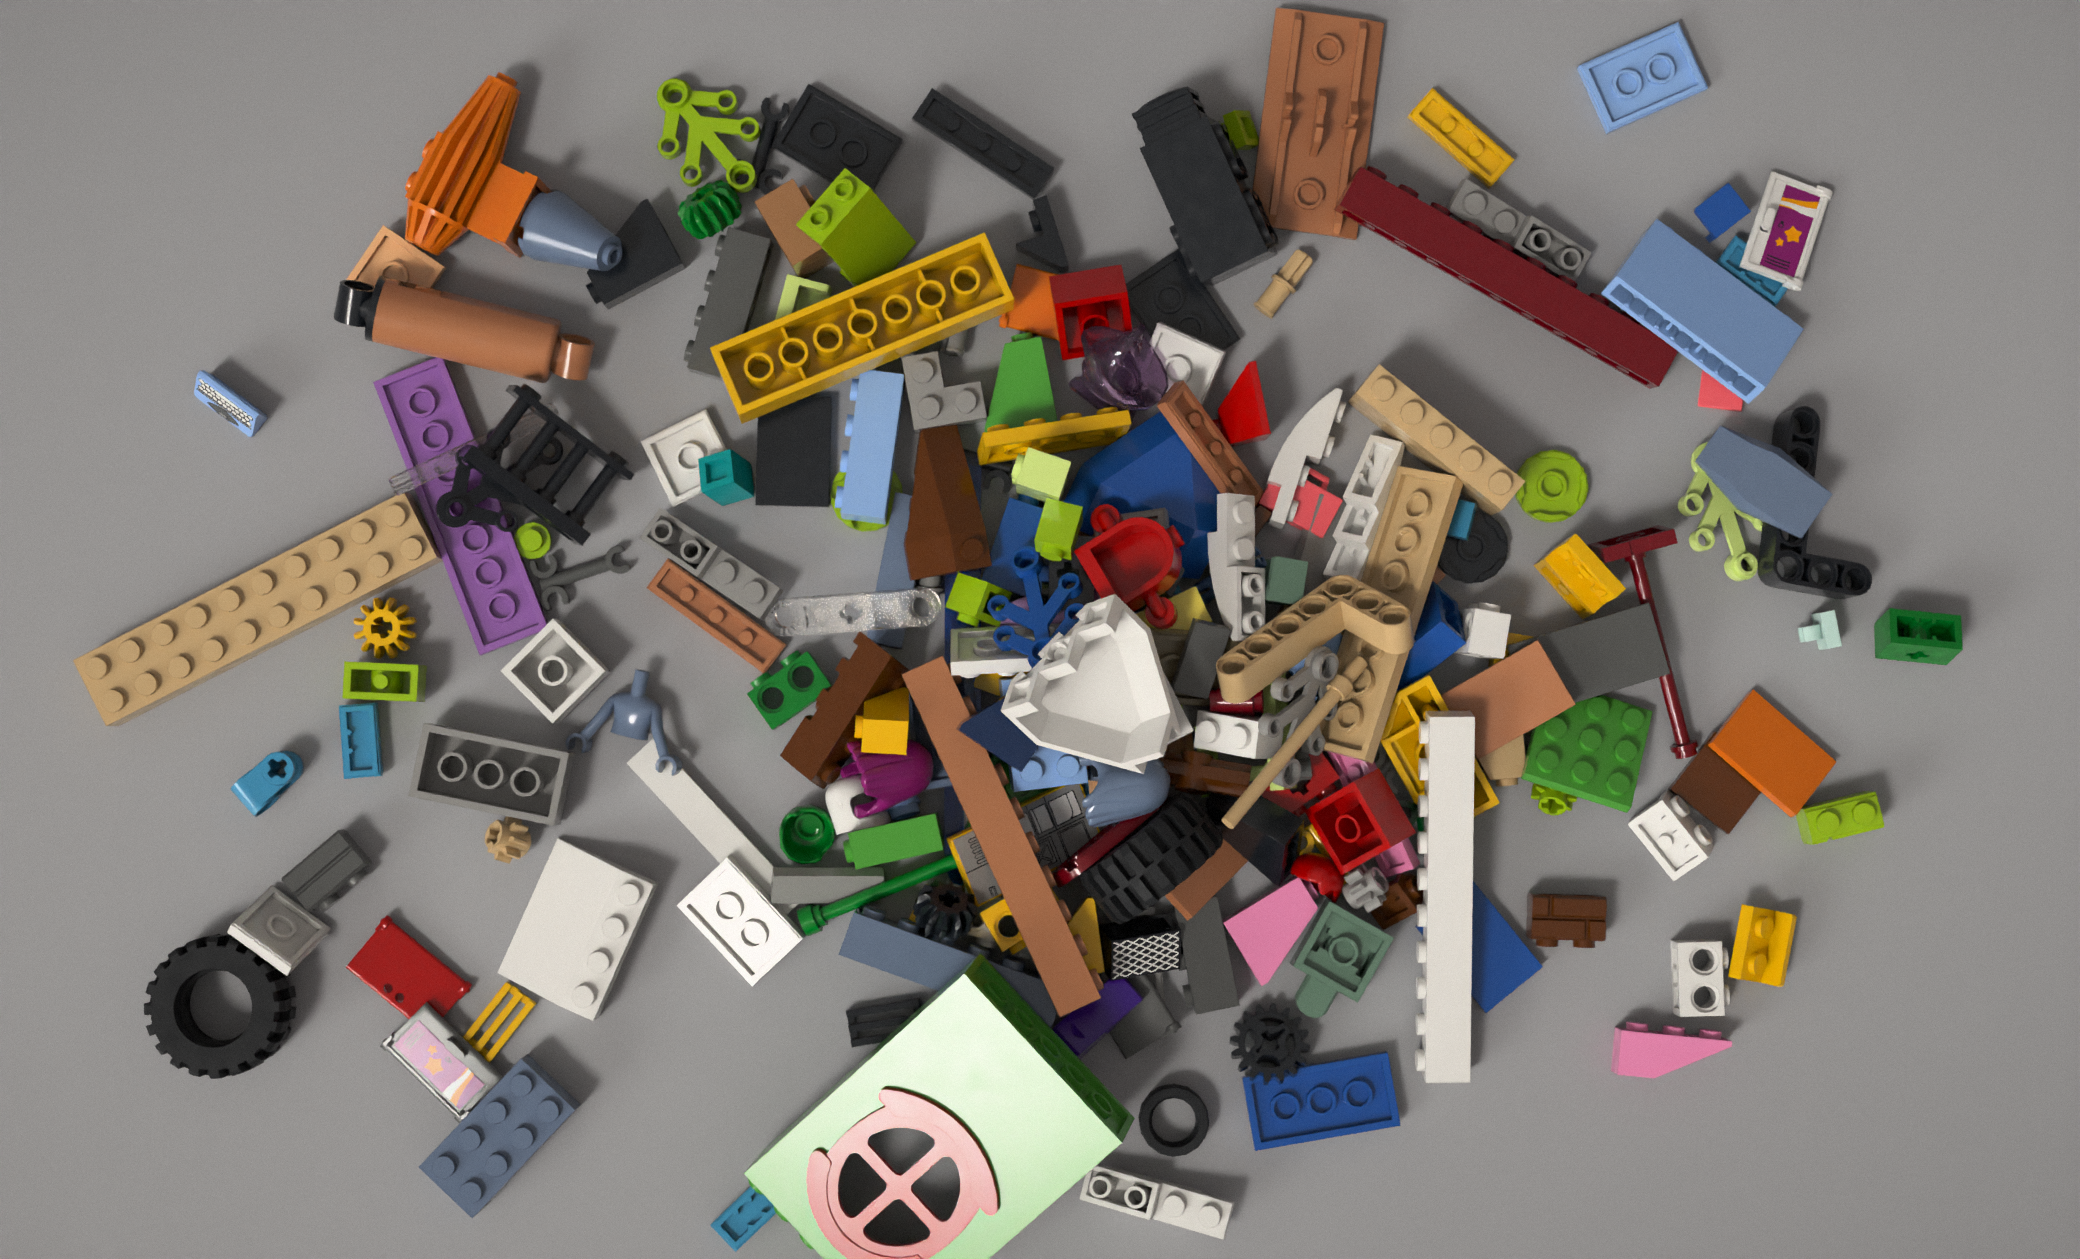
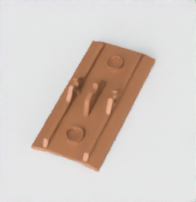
M1275 9L1252 192H1257L1273 228L1349 240L1357 239L1358 223L1335 211L1334 208L1354 172L1359 167L1366 168L1384 23L1296 9Z

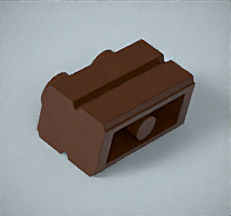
M1528 893L1526 936L1530 939H1536V946L1558 947V940H1573V947L1595 948V941H1605L1607 899L1601 895Z

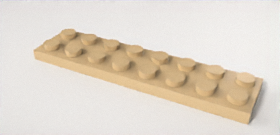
M1398 466L1361 582L1409 608L1413 633L1415 635L1463 482L1457 476ZM1345 629L1337 652L1339 665L1336 675H1341L1356 656L1362 657L1368 666L1352 684L1353 690L1345 700L1337 702L1335 717L1330 721L1323 719L1319 724L1321 734L1325 738L1324 751L1369 763L1374 762L1409 651L1402 654L1387 653Z

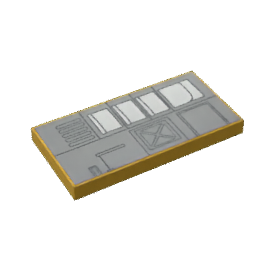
M1081 784L1052 787L1019 803L1025 816L1019 822L1025 833L1032 831L1041 850L1035 853L1040 867L1048 865L1050 871L1055 870L1100 832L1098 827H1090L1088 825V820L1085 817L1086 808H1083L1082 801L1086 796ZM972 827L947 837L946 840L967 892L975 895L974 905L979 907L1003 895Z

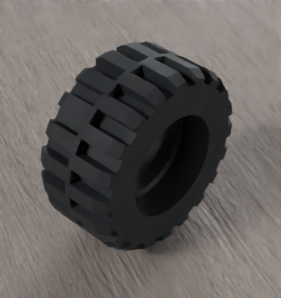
M1186 792L1178 793L1174 797L1169 798L1153 815L1080 874V883L1110 921L1123 924L1154 905L1206 863L1216 853V850L1222 846V832L1192 794Z
M216 934L187 942L186 945L178 947L169 953V959L161 962L155 969L154 973L157 977L154 981L148 983L146 993L151 995L150 1002L144 1004V1015H151L152 1024L147 1025L146 1028L149 1036L156 1034L160 1042L155 1046L161 1055L168 1053L172 1057L170 1064L176 1068L186 1067L189 1069L190 1075L197 1077L209 1075L210 1079H219L230 1075L235 1076L264 1063V1060L273 1056L281 1048L279 1045L281 1041L288 1038L292 1029L288 1025L290 1020L295 1018L297 1008L291 1006V998L296 997L295 986L289 987L286 979L288 976L230 934ZM227 971L235 975L243 982L250 994L252 1001L250 1022L246 1030L233 1039L216 1040L211 1038L197 1026L193 1019L190 1008L193 987L199 978L209 972Z

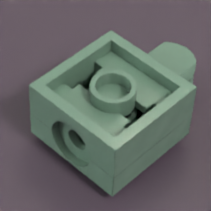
M1325 899L1290 961L1292 966L1307 974L1295 995V1003L1298 1009L1306 1016L1312 1018L1322 1017L1329 1010L1338 992L1358 1003L1394 937Z

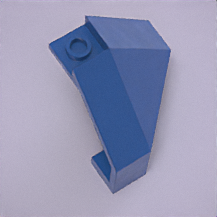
M1161 411L1082 463L1064 500L1066 503L1083 507V523L1080 531L1093 536L1094 529L1091 525V514L1095 508L1103 504L1114 506L1121 514L1166 508L1168 510L1169 527L1174 525L1185 542L1183 546L1179 547L1182 555V567L1185 569L1182 577L1200 579L1209 561L1207 533L1217 531V494H1220V492Z

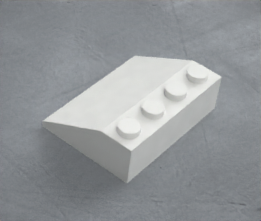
M557 838L498 973L556 1005L594 1021L601 1014L659 882Z

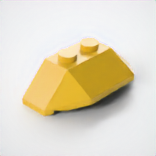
M1429 674L1396 692L1380 741L1416 805H1418V795H1424L1425 780H1419L1418 776L1419 758H1425V744L1419 743V721H1425V711H1449ZM1476 759L1474 761V817L1500 803Z

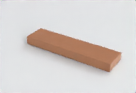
M1184 380L1175 382L1158 402L1157 407L1221 494L1234 493L1255 496L1256 506L1264 491Z
M669 558L646 587L762 673L767 672L787 646L783 641Z

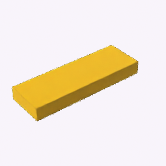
M1433 88L1407 117L1488 189L1491 188L1515 160Z

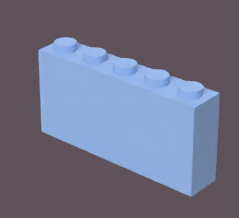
M1658 219L1642 234L1601 292L1602 295L1748 404L1767 387L1804 330L1789 316L1783 314L1763 299L1760 294L1755 293L1729 271L1723 269L1701 250L1695 248Z

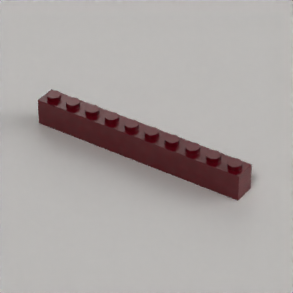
M1368 166L1366 169L1359 167L1354 172L1334 208L1335 211L1645 387L1652 389L1660 386L1678 351L1652 331L1641 326L1640 322L1625 311L1618 313L1609 308L1610 302L1598 294L1590 293L1588 296L1576 289L1578 284L1564 275L1555 277L1545 271L1546 265L1532 257L1523 259L1514 254L1515 248L1507 242L1497 238L1493 242L1481 235L1483 230L1477 225L1463 220L1462 223L1449 217L1451 212L1442 205L1434 202L1428 205L1419 200V194L1412 188L1403 184L1396 187L1386 181L1387 175L1382 171Z

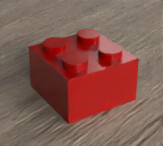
M1379 768L1304 810L1341 875L1416 833Z

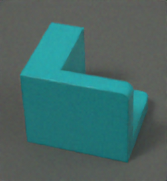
M732 449L698 459L701 492L721 506L755 497L751 463Z

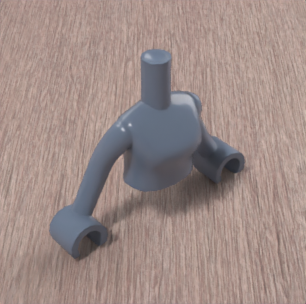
M635 670L631 692L613 694L581 732L569 735L565 741L567 749L572 750L578 737L583 743L581 752H588L592 747L591 737L614 710V722L610 732L629 738L648 740L651 725L652 735L659 755V759L655 764L656 770L659 773L663 772L666 760H669L673 765L672 776L680 773L682 769L681 759L676 755L669 754L663 730L661 706L645 695L650 672L645 670Z

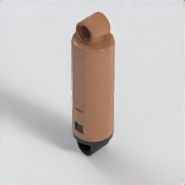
M379 276L375 287L356 280L340 281L334 311V319L350 326L365 327V340L539 383H546L552 372L566 379L586 380L595 342L587 337L568 333L561 334L562 323L555 318L384 276Z

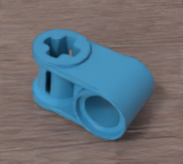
M292 751L271 753L252 770L238 779L230 790L253 816L257 817L269 809L280 798L281 794L301 777L304 769L303 761L299 755ZM286 761L287 765L284 770L287 774L279 775L278 770L281 768L279 762Z

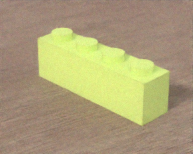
M1028 447L1026 455L1018 453L1012 470V484L1016 485V493L1037 499L1044 504L1046 498L1061 501L1070 475L1071 461Z

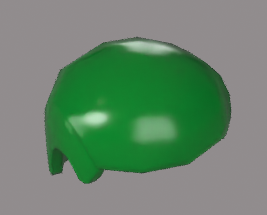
M812 804L794 807L785 815L779 827L780 848L788 859L799 864L816 863L822 860L823 855L833 845L835 838V829L830 815L825 809Z

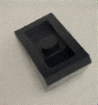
M1047 195L1033 199L1032 206L1034 210L1029 211L1028 215L1034 233L1041 231L1042 235L1017 243L1016 250L1061 273L1068 271L1069 264Z

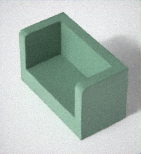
M1280 556L1265 559L1267 565L1264 567L1265 604L1292 606L1302 599L1308 562Z

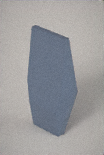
M1721 425L1695 461L1737 510L1800 539L1833 495L1781 448Z

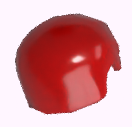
M1312 852L1303 853L1294 861L1291 867L1292 875L1301 878V881L1311 882L1315 890L1321 895H1325L1333 903L1337 902L1342 893V887L1345 884V874H1340L1330 856Z

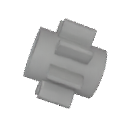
M1361 864L1348 872L1349 874L1344 877L1347 883L1343 885L1342 891L1351 907L1359 909L1364 906L1367 913L1383 905L1382 902L1387 899L1384 893L1389 890V886L1385 876L1378 868L1373 867L1367 871L1364 864Z

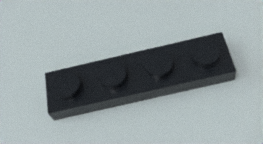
M933 88L912 118L913 122L1032 200L1037 198L1054 172V167Z

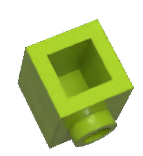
M1046 498L1034 539L1035 551L1040 552L1042 557L1052 561H1062V558L1072 560L1083 523V507Z
M958 573L945 607L958 612L957 620L977 627L979 621L999 627L1001 621L993 619L988 611L987 604L996 595H1003L1010 600L1012 592L989 582ZM1005 605L998 606L995 611L1003 609Z

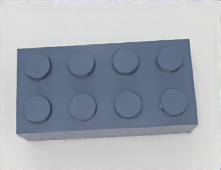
M527 1054L516 1063L425 1159L419 1168L461 1209L473 1218L581 1104Z

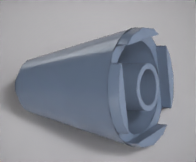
M551 189L552 192L548 194L541 192L527 205L519 226L524 228L523 239L518 237L519 246L526 256L536 261L599 271H608L620 262L622 257L620 239L564 192L557 189Z

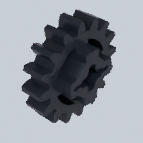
M1272 1003L1269 1012H1264L1259 1004L1256 1005V1015L1252 1016L1247 1011L1243 1013L1242 1017L1245 1024L1235 1022L1233 1029L1240 1035L1230 1037L1229 1044L1238 1046L1237 1049L1231 1052V1058H1241L1242 1061L1237 1070L1242 1072L1249 1069L1251 1071L1250 1081L1253 1082L1260 1075L1263 1076V1083L1268 1086L1271 1077H1275L1279 1084H1283L1286 1072L1293 1078L1297 1076L1295 1064L1303 1067L1306 1064V1059L1300 1053H1307L1310 1050V1045L1302 1042V1040L1308 1037L1309 1032L1305 1029L1298 1030L1302 1021L1300 1016L1293 1020L1288 1018L1290 1008L1286 1007L1282 1013H1277L1276 1004ZM1271 1021L1280 1025L1278 1027L1267 1026L1264 1022ZM1248 1032H1250L1252 1039L1255 1041L1254 1046L1250 1048L1249 1052L1246 1051L1245 1038ZM1292 1036L1294 1052L1290 1057L1289 1052L1285 1048V1043ZM1264 1038L1269 1042L1278 1039L1275 1051L1271 1047L1261 1050ZM1261 1062L1273 1063L1276 1067H1264L1259 1064Z

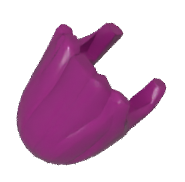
M907 739L906 755L861 752L862 740L847 743V748L852 753V759L855 761L841 768V777L846 778L862 774L860 780L864 793L878 798L868 803L856 805L854 813L857 818H864L882 812L920 794L927 789L933 777L932 755L928 749L917 741Z

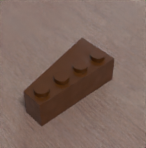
M861 631L853 640L858 647L851 658L843 657L835 670L839 672V676L833 686L823 688L816 698L815 707L817 711L813 716L808 715L804 717L780 755L809 781L822 789H825L827 785L837 780L841 774L842 766L852 756V753L847 748V743L862 740V738H854L856 715L863 716L864 702L902 687L907 688L902 674L910 670Z

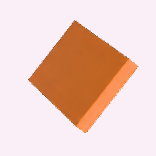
M1754 689L1746 694L1708 743V746L1789 817H1794L1798 814L1837 762Z

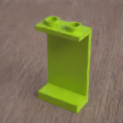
M846 168L843 169L796 224L801 231L821 246L841 268L839 273L854 286L891 272L917 243L873 190Z

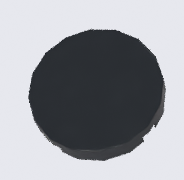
M1476 511L1468 541L1446 536L1438 564L1442 571L1453 580L1465 584L1484 582L1495 576L1505 564L1508 552L1507 535L1501 524L1491 515Z

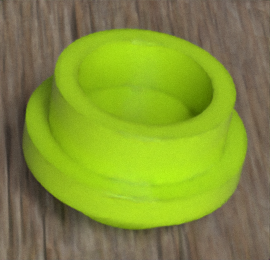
M531 522L522 525L514 537L520 555L528 559L543 557L551 547V535L547 528L539 523Z

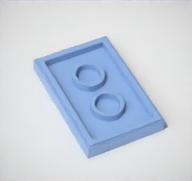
M1679 22L1577 67L1606 134L1708 89Z

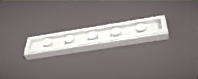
M653 738L627 764L720 864L731 855L770 896L772 870L775 866L683 768L680 773L672 776L673 765L669 760H666L663 772L659 773L656 770L655 764L659 759V755ZM798 904L777 905L788 915Z

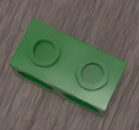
M799 650L793 652L780 662L784 667L772 676L767 671L750 683L753 690L748 692L747 695L772 730H776L816 702V698L823 688L833 686L808 651L804 654H801ZM806 666L813 671L814 680L810 686L801 688L795 683L794 674L797 669ZM770 688H778L783 693V703L777 709H770L764 702V695Z

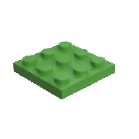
M1604 695L1576 702V705L1532 730L1521 779L1627 813L1632 806L1653 711Z

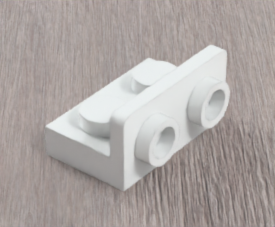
M1667 790L1662 793L1659 800L1631 818L1628 825L1670 878L1675 881L1709 858L1714 846L1712 844L1713 839L1708 830L1701 824L1697 825L1690 817L1689 808L1684 800L1677 795L1674 797Z

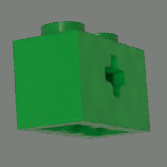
M1889 608L1874 624L1875 658L1947 665L1963 650L1961 615Z

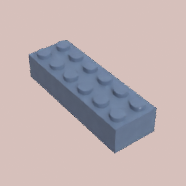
M866 905L864 909L858 908L854 911L838 955L939 991L981 953L1050 1028L1052 1027L1057 1011L1039 972L1026 969L1025 961L1006 954L1003 960L990 956V948L970 942L969 947L954 943L948 937H945L941 942H939L938 936L934 934L925 937V932L920 930L921 927H916L915 922L901 917L899 922L885 918L887 911L871 905Z

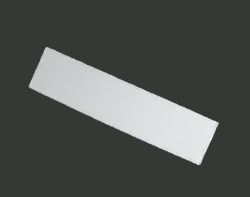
M1370 434L1342 497L1346 502V507L1333 534L1337 543L1323 572L1326 580L1337 575H1349L1361 581L1397 468L1401 465L1405 448L1403 442Z

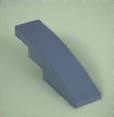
M896 492L867 637L880 646L902 650L917 580L910 581L904 550L905 532L908 529L910 515L909 503L912 495Z

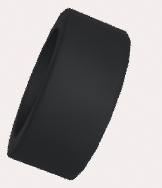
M1179 1084L1162 1085L1151 1091L1142 1102L1138 1116L1140 1131L1148 1146L1159 1154L1171 1157L1187 1155L1197 1149L1205 1139L1209 1127L1208 1111L1200 1096L1189 1087ZM1172 1098L1184 1100L1188 1103L1195 1113L1196 1120L1191 1134L1182 1141L1176 1142L1162 1139L1157 1135L1152 1125V1116L1155 1108L1164 1100Z

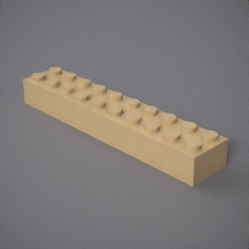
M402 492L74 659L73 662L105 725L120 726L443 560L413 495Z

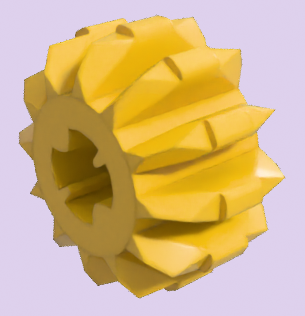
M389 597L385 605L381 598H374V610L367 605H363L360 608L362 613L367 616L366 619L354 618V624L363 626L362 631L354 633V638H367L362 644L361 650L368 652L374 648V658L381 659L384 656L385 650L389 658H397V647L403 651L410 649L409 644L404 638H416L417 633L408 631L407 626L414 625L417 620L415 617L403 618L408 613L410 607L403 604L396 609V598ZM382 620L392 623L393 629L392 631H387L390 634L388 637L386 634L378 632V626H383Z

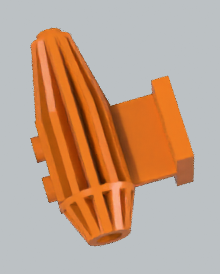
M500 72L497 73L496 77L488 75L442 133L438 131L435 138H431L426 143L422 152L423 161L418 171H414L409 176L405 187L407 191L405 197L408 199L405 240L431 254L439 256L470 230L501 245L507 252L519 258L522 257L523 252L518 243V237L523 239L524 228L519 226L521 217L527 205L536 195L541 192L548 194L552 191L539 177L527 171L522 174L502 164L521 92L515 88L518 83L517 81Z

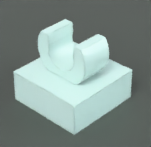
M1835 610L1811 614L1813 625L1797 628L1800 643L1817 640L1819 650L1842 646Z

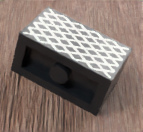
M1167 913L1135 918L1123 924L1112 922L1098 925L1104 973L1111 981L1180 969L1181 929L1172 919L1168 918Z

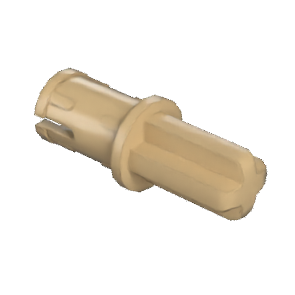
M1296 250L1277 275L1273 274L1271 276L1273 281L1257 302L1253 304L1254 307L1272 319L1290 293L1294 295L1296 292L1294 288L1313 264L1312 258L1304 251Z

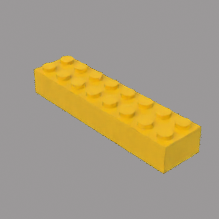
M984 232L712 346L710 350L741 423L744 424L1014 310V297Z

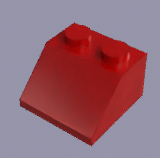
M1121 264L1049 276L1062 361L1135 349L1128 292Z

